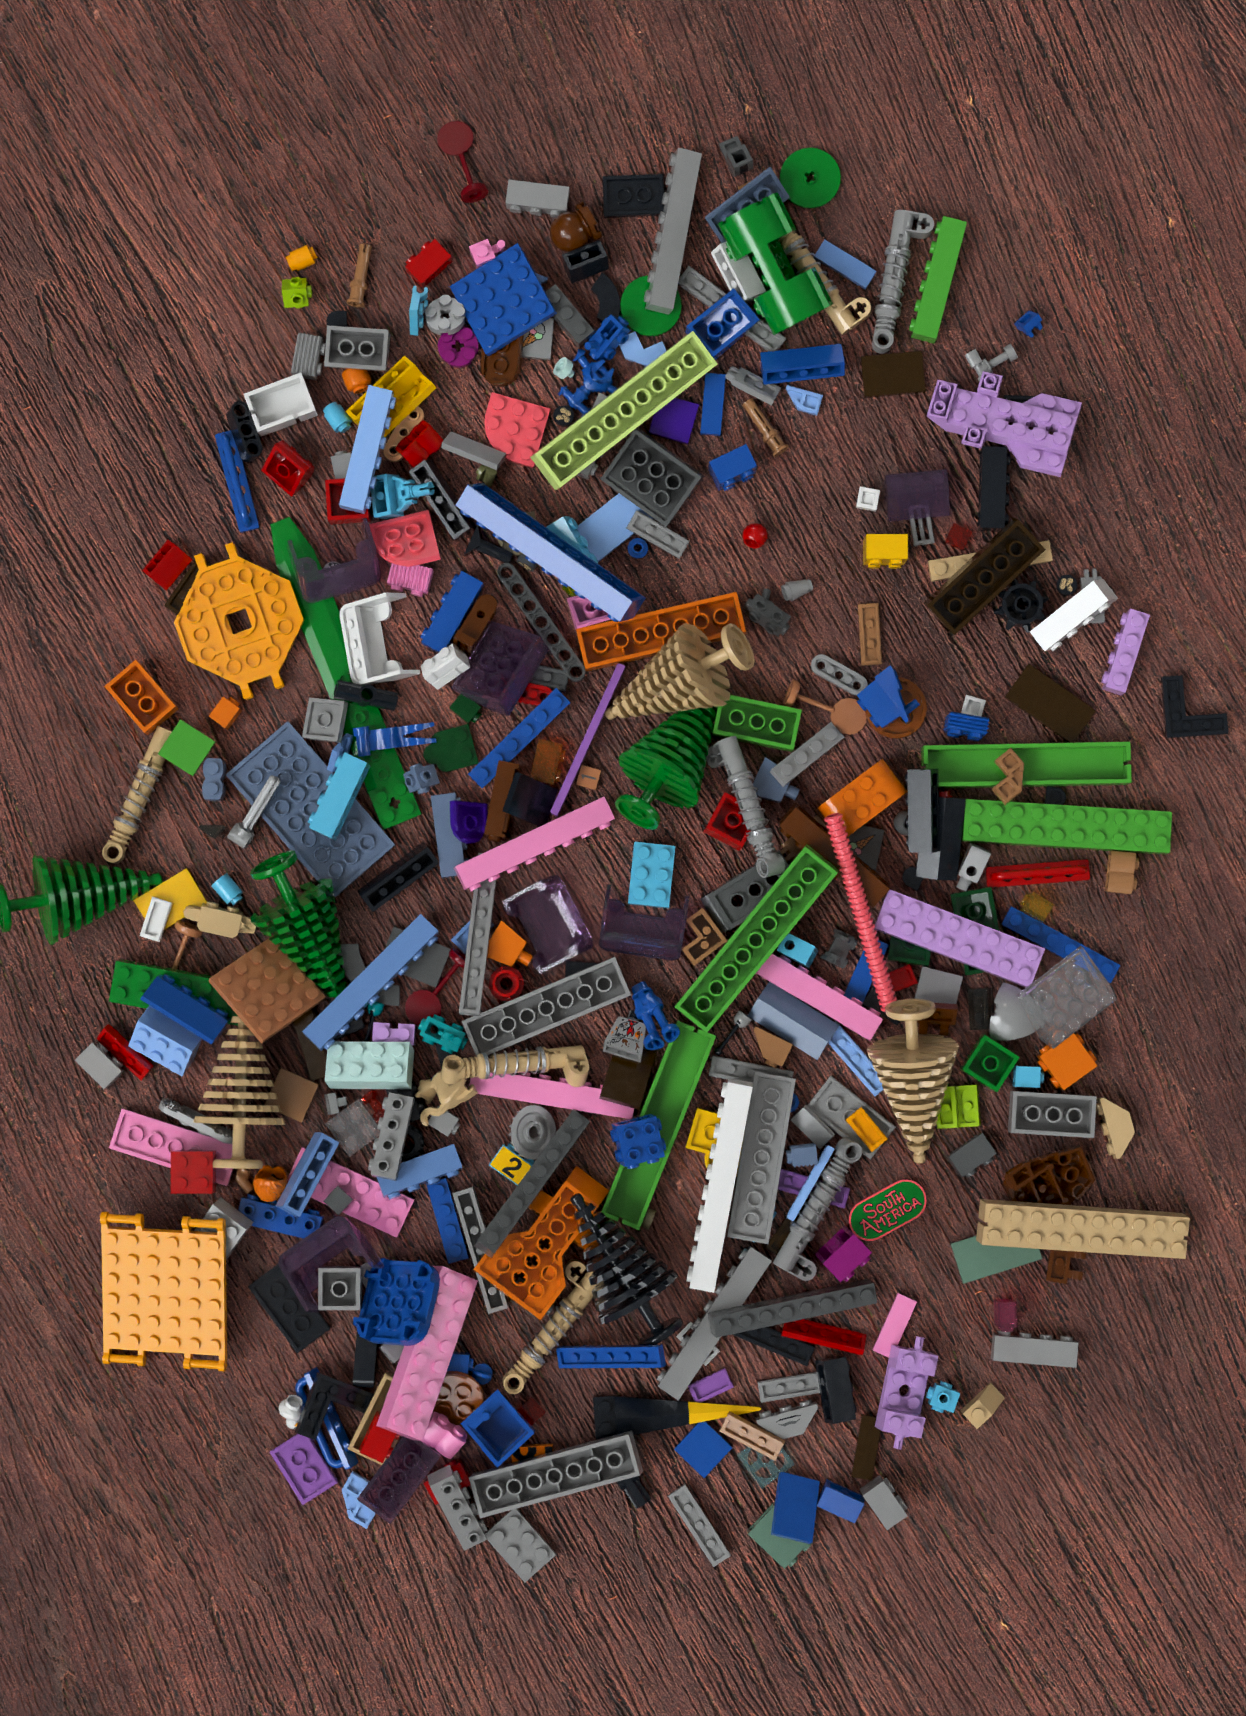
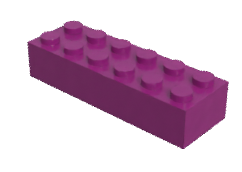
M844 1225L815 1255L841 1283L843 1280L847 1282L855 1274L853 1270L858 1265L863 1267L871 1259L869 1255L872 1252Z

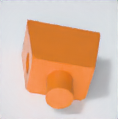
M501 921L489 940L487 958L513 967L516 961L528 966L533 955L523 950L527 942Z

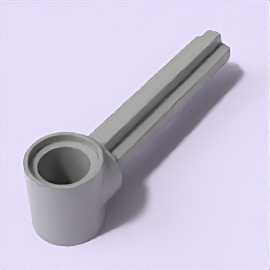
M271 775L242 823H236L229 832L227 838L241 848L246 849L255 835L253 827L281 782L278 777Z

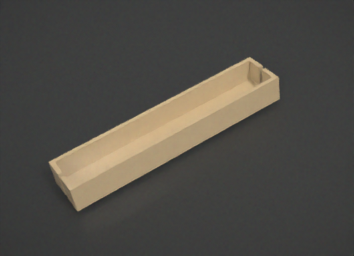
M980 1199L978 1218L983 1222H978L976 1240L981 1245L1186 1259L1187 1240L1184 1236H1188L1190 1218L1183 1213Z

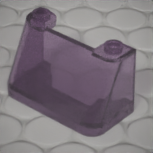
M552 875L541 879L502 901L504 909L509 916L520 918L537 952L533 956L532 964L539 974L593 947V940L559 876Z

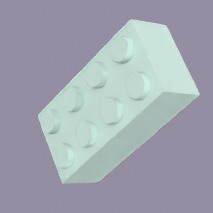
M335 1041L327 1050L325 1083L330 1089H411L414 1048L410 1042Z

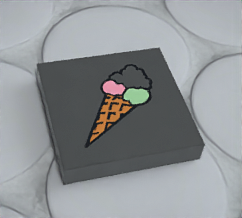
M862 826L847 837L850 839L849 844L852 846L850 850L876 871L884 830Z

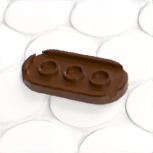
M524 335L490 356H487L482 348L481 373L490 384L504 387L517 379L521 371Z

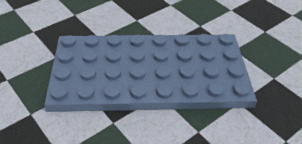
M287 721L231 769L226 776L251 805H253L271 775L279 778L281 782L263 810L261 817L287 847L296 852L297 858L317 881L324 878L332 879L334 889L332 892H334L336 898L396 845L356 799L336 841L309 828L308 820L312 812L316 813L319 807L317 801L321 793L325 794L328 788L326 782L330 774L334 775V773L327 770L328 766Z

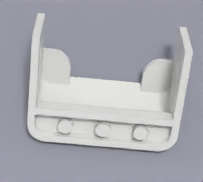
M386 592L345 604L340 609L341 627L350 677L353 683L359 685L396 681L420 674V670H403L400 662L387 660L381 621L389 619L392 614L391 602L406 598V593Z

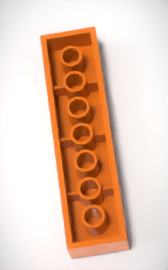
M737 592L638 614L633 619L622 622L608 621L576 629L585 672L655 656L661 647L667 644L668 639L685 623L696 626L712 643L721 641V630L729 623L735 624L746 634Z

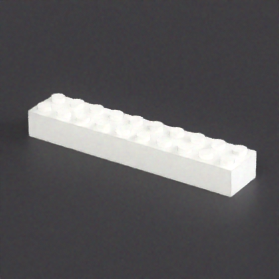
M728 1078L727 1083L723 1082L721 1097H724V1103H719L717 1117L721 1119L720 1124H715L713 1138H716L717 1141L716 1144L711 1145L709 1158L713 1159V1162L707 1166L705 1179H708L709 1183L708 1185L704 1184L702 1200H705V1205H700L698 1220L701 1221V1226L696 1225L694 1241L698 1242L697 1246L693 1245L690 1261H693L694 1264L689 1266L686 1282H690L689 1288L712 1293L715 1291L752 1094V1082Z

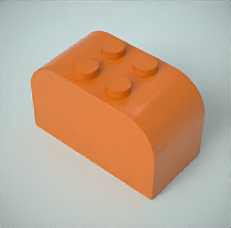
M881 759L825 801L815 811L825 825L827 824L824 821L826 816L841 813V820H844L843 826H846L845 832H848L847 837H849L908 791L887 763Z

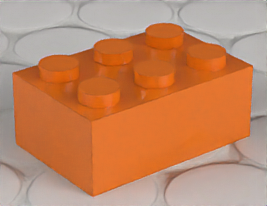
M134 660L104 686L146 735L151 734L157 726H160L179 710L177 705L137 660Z

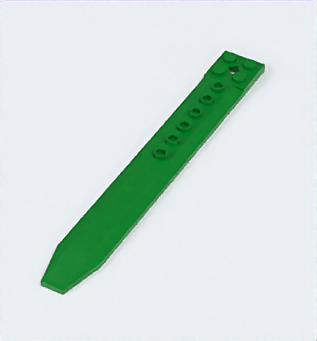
M287 517L270 524L276 566L280 576L292 583L304 618L301 628L330 699L345 701L334 698V688L337 680L353 683L349 672L340 612L327 580L323 575V570L314 549L292 519ZM362 691V697L370 700V695ZM346 701L348 702L343 730L344 734L353 735V728L369 726L370 730L386 728L379 708L372 706L362 707L357 703ZM353 735L350 747L353 756L367 762L371 766L364 783L383 830L422 815L414 794L409 793L408 787L405 784L403 775L405 772L395 748L370 751L371 755L359 757L356 736ZM392 798L400 800L399 808L395 809L393 806H389Z

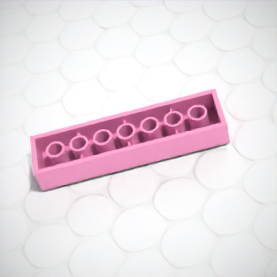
M433 1266L439 1273L440 1286L428 1333L416 1345L404 1346L376 1425L417 1441H423L478 1282V1280L444 1266Z

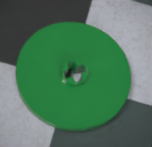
M803 148L795 151L785 160L780 171V182L790 197L788 200L801 208L814 209L826 205L835 197L840 186L841 174L838 164L830 154L821 149ZM811 174H813V179L815 181L811 180L810 182H807L806 175L810 176Z
M648 275L642 276L632 281L624 290L620 304L621 314L629 322L628 327L636 333L644 336H659L668 332L677 323L681 313V298L677 291L674 309L669 315L645 309L644 295L646 290H649L650 283L647 282Z

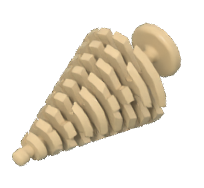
M687 623L681 625L673 636L668 639L667 644H664L660 651L644 666L645 669L640 670L639 675L628 684V687L622 690L621 696L618 695L613 700L614 706L607 708L605 711L606 718L612 720L617 716L620 718L639 717L641 715H651V713L664 714L665 712L672 713L695 708L721 707L728 704L724 701L730 700V692L725 689L730 688L729 679L725 678L728 676L725 666L720 663L730 659L740 670L747 671L754 667V654L748 639L739 627L729 623L721 630V641L724 648L717 651L707 645L712 642L696 626Z
M902 999L887 1004L885 1012L893 1020L905 1021L906 1034L878 1040L873 1045H869L867 1053L872 1060L875 1071H877L878 1079L882 1083L885 1094H888L887 1099L897 1118L896 1121L899 1127L903 1129L902 1135L905 1139L909 1140L906 1144L908 1149L914 1152L913 1160L915 1163L920 1164L926 1161L924 1151L928 1150L931 1144L929 1139L934 1134L933 1127L937 1124V1115L941 1110L940 1104L944 1100V1092L948 1086V1079L951 1076V1068L954 1066L959 1045L955 1040L944 1038L942 1035L918 1034L917 1021L926 1019L935 1013L934 1002L925 999Z
M232 1016L230 1023H238V1029H228L226 1035H236L237 1041H223L221 1048H237V1053L218 1054L217 1060L236 1061V1067L214 1066L212 1072L235 1073V1079H209L207 1085L235 1086V1092L205 1091L203 1098H234V1104H200L198 1110L233 1111V1117L195 1116L193 1123L233 1124L232 1157L230 1159H215L213 1161L214 1168L262 1169L263 1162L261 1160L245 1158L246 1124H286L284 1118L246 1117V1112L282 1111L279 1105L246 1104V1099L278 1098L276 1093L246 1092V1086L274 1087L273 1080H247V1073L270 1074V1071L267 1067H247V1061H266L265 1055L247 1054V1048L263 1049L260 1042H247L248 1036H254V1034L247 1029V1026L238 1016Z

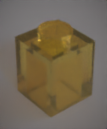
M1030 892L1029 895L1025 894L1020 901V905H1022L1020 911L1041 923L1045 921L1054 906L1053 903L1035 892Z

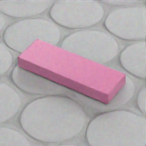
M897 1293L873 1346V1351L889 1358L891 1345L898 1346L917 1301Z

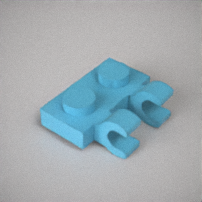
M417 286L412 288L409 309L410 335L418 336L419 328L424 326L423 313L428 306V300H426L428 297L427 287L424 288L422 293L417 292Z

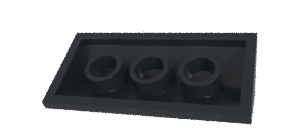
M939 796L940 852L918 853L916 877L957 881L966 798Z

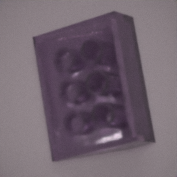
M491 621L468 659L470 668L457 677L451 689L491 711L509 716L549 648L538 635Z

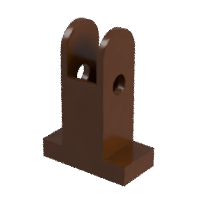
M488 594L478 598L453 639V643L466 653L469 659L496 614L497 601Z

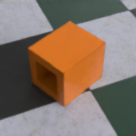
M222 697L209 717L228 730L242 712L238 708L240 703L232 697H229L228 700Z

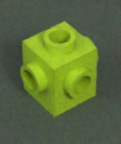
M293 277L282 280L284 308L309 306V298H312V287L307 285V278Z

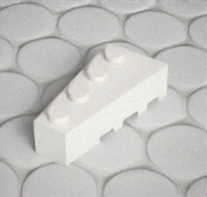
M1104 579L1094 580L1031 630L1030 633L1044 651H1055L1062 645L1061 641L1065 638L1070 639L1077 634V629L1092 622L1097 614L1107 610L1110 604L1116 601L1118 597Z

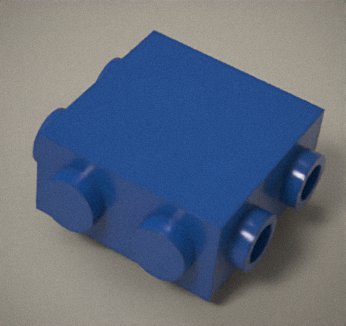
M648 1114L612 1124L613 1130H610L612 1141L616 1142L615 1158L618 1163L620 1162L627 1169L639 1167V1163L646 1161L648 1164L656 1163L659 1161V1158L665 1157L666 1144L660 1136L662 1126L660 1119L655 1115Z

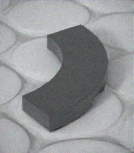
M341 944L342 952L341 954L339 953V956L343 957L344 964H342V968H344L346 976L352 982L366 969V966L361 958L359 944ZM392 985L387 991L383 989L378 994L380 998L376 1002L400 1006V985Z

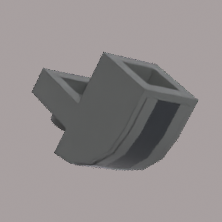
M738 136L719 143V148L733 177L753 169V160L745 144H741Z

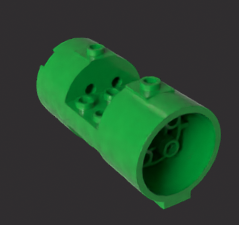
M778 192L725 218L726 221L718 223L727 242L726 252L730 259H734L736 262L754 254L752 257L753 262L757 268H761L764 274L762 279L765 285L771 288L754 299V308L759 315L761 314L762 317H765L773 335L833 305L816 268H811L796 276L779 242L780 239L795 231L796 228Z

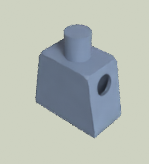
M765 757L753 782V786L758 788L756 792L757 797L780 803L783 796L795 800L800 789L789 783L782 787L770 773L771 769L777 764Z

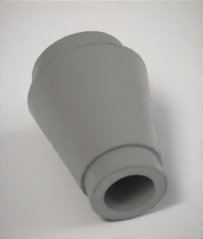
M810 579L785 582L781 586L782 595L786 601H794L813 591L812 582Z

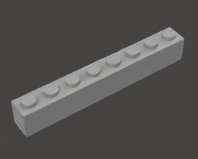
M678 147L675 153H672L670 156L669 165L672 167L665 181V185H668V188L662 197L664 210L660 212L658 224H661L660 231L656 233L654 241L657 244L656 251H653L651 263H654L653 270L649 271L647 282L650 283V286L644 295L645 309L669 315L674 309L702 153Z
M751 1246L741 1251L738 1256L740 1259L737 1266H731L726 1274L729 1278L725 1284L722 1282L719 1284L714 1292L717 1296L713 1301L709 1300L703 1308L705 1314L702 1318L697 1317L691 1326L694 1330L690 1336L685 1335L680 1343L682 1348L678 1354L676 1352L672 1354L668 1361L670 1366L666 1371L663 1369L656 1379L659 1381L657 1386L678 1401L721 1338H716L711 1333L708 1313L742 1306L771 1263L770 1259Z

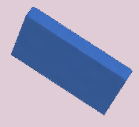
M785 1472L779 1473L771 1535L807 1544L813 1542L820 1481Z

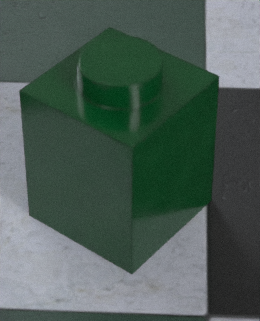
M463 692L449 707L454 714L468 725L472 722L475 724L482 716V713H480L482 708Z

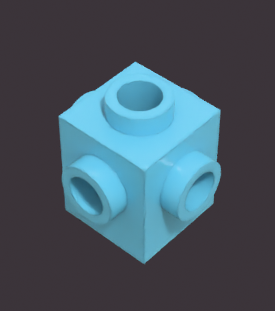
M941 1381L940 1384L934 1382L933 1387H929L926 1398L929 1399L928 1403L932 1405L931 1409L943 1413L944 1410L954 1413L960 1392L952 1389L953 1385Z

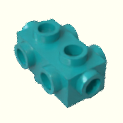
M436 1014L433 1017L428 1016L427 1019H422L418 1027L421 1030L419 1035L423 1036L422 1041L434 1045L436 1042L442 1045V1050L450 1054L453 1051L458 1052L459 1049L463 1050L465 1048L468 1038L465 1037L467 1033L463 1032L464 1027L456 1023L450 1026L444 1023L445 1018ZM437 1026L438 1032L433 1034L430 1028Z

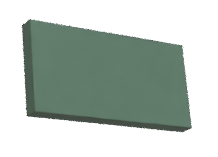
M977 1235L950 1243L963 1284L1042 1259L1039 1249L981 1245L976 1240Z

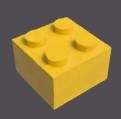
M866 534L863 540V565H868V568L871 569L880 568V565H888L891 569H898L906 563L908 559V534Z

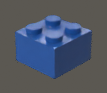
M747 444L709 461L708 471L718 491L723 489L728 491L734 488L735 483L741 480L743 483L754 478L753 475L757 469Z

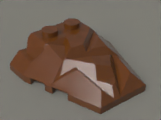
M1078 1145L1019 1163L1005 1173V1180L1002 1184L1010 1201L1070 1205L1075 1199L1079 1200L1094 1183L1095 1178L1082 1147Z

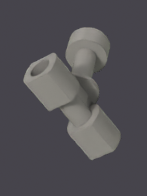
M1011 344L1003 348L1005 352L988 362L986 358L981 360L976 349L965 355L970 367L974 368L977 372L979 382L983 371L993 373L992 368L1007 359L1012 362L1018 358Z

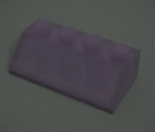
M403 1436L393 1449L389 1459L384 1461L357 1500L391 1524L441 1457V1454L423 1441L412 1440Z

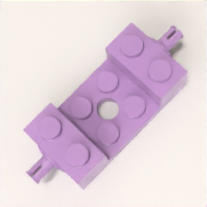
M916 1336L914 1348L891 1345L875 1427L879 1430L896 1435L893 1448L902 1450L904 1437L922 1438L926 1418L920 1414L928 1375H935L938 1355L922 1350L925 1338ZM906 1384L908 1386L907 1394L900 1395V1387Z

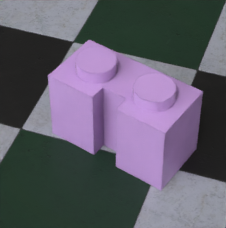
M373 1022L372 1042H410L411 1045H415L417 1025L398 1024V1029H393L392 1023Z

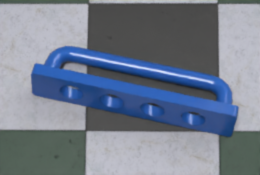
M230 430L216 434L215 439L240 533L259 529L260 526L243 460L239 455L232 432ZM231 447H233V448L235 449V455H234V456H233ZM236 466L240 468V474H239V475H238ZM241 486H243V487L245 488V494H244V495H243ZM246 506H249V507H250V514H249V515H248V511H247V507H246Z
M317 1367L304 1373V1377L300 1378L296 1383V1394L302 1399L303 1407L307 1401L304 1386L308 1384L311 1390L316 1374L319 1373ZM330 1401L324 1417V1423L340 1459H334L321 1428L316 1440L328 1465L333 1468L344 1467L347 1470L358 1464L355 1453L347 1449L350 1441L333 1402Z

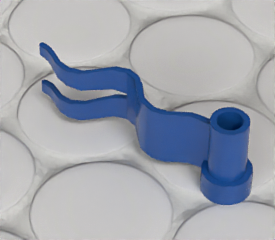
M434 722L370 730L369 726L353 728V735L356 736L358 756L371 755L370 751L437 743L436 738L403 737V735L433 727Z

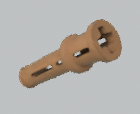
M365 244L359 245L354 280L350 283V297L346 302L348 305L358 308L365 306L363 299L365 291L368 289L365 282L372 246L366 244V250Z
M751 398L743 403L742 406L763 435V442L767 443L772 450L773 457H777L789 448L788 444H784L778 435L779 431L772 428L754 399Z

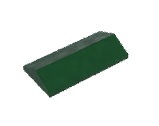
M991 887L950 894L954 914L999 931ZM963 964L965 976L984 972Z

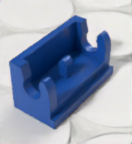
M826 1479L818 1497L817 1507L855 1524L864 1506L865 1498Z

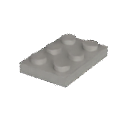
M518 1509L510 1510L485 1532L487 1540L524 1583L556 1556L555 1551Z

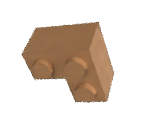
M703 908L686 920L697 938L685 946L682 951L692 965L695 966L726 943L727 940Z

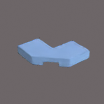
M635 331L628 334L629 339L624 344H619L626 360L644 365V367L666 351L662 341L643 349Z
M352 1471L342 1488L348 1518L367 1529L378 1510L360 1499L370 1480Z

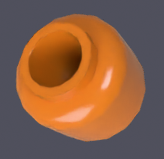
M346 368L342 372L346 389L354 392V394L366 391L368 385L371 384L372 380L368 370Z

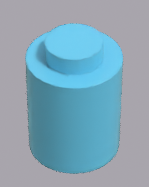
M228 873L221 876L211 886L227 905L232 904L234 906L243 898L241 896L243 891Z

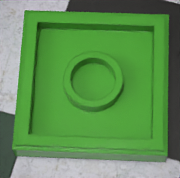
M180 719L158 755L194 777L216 742Z

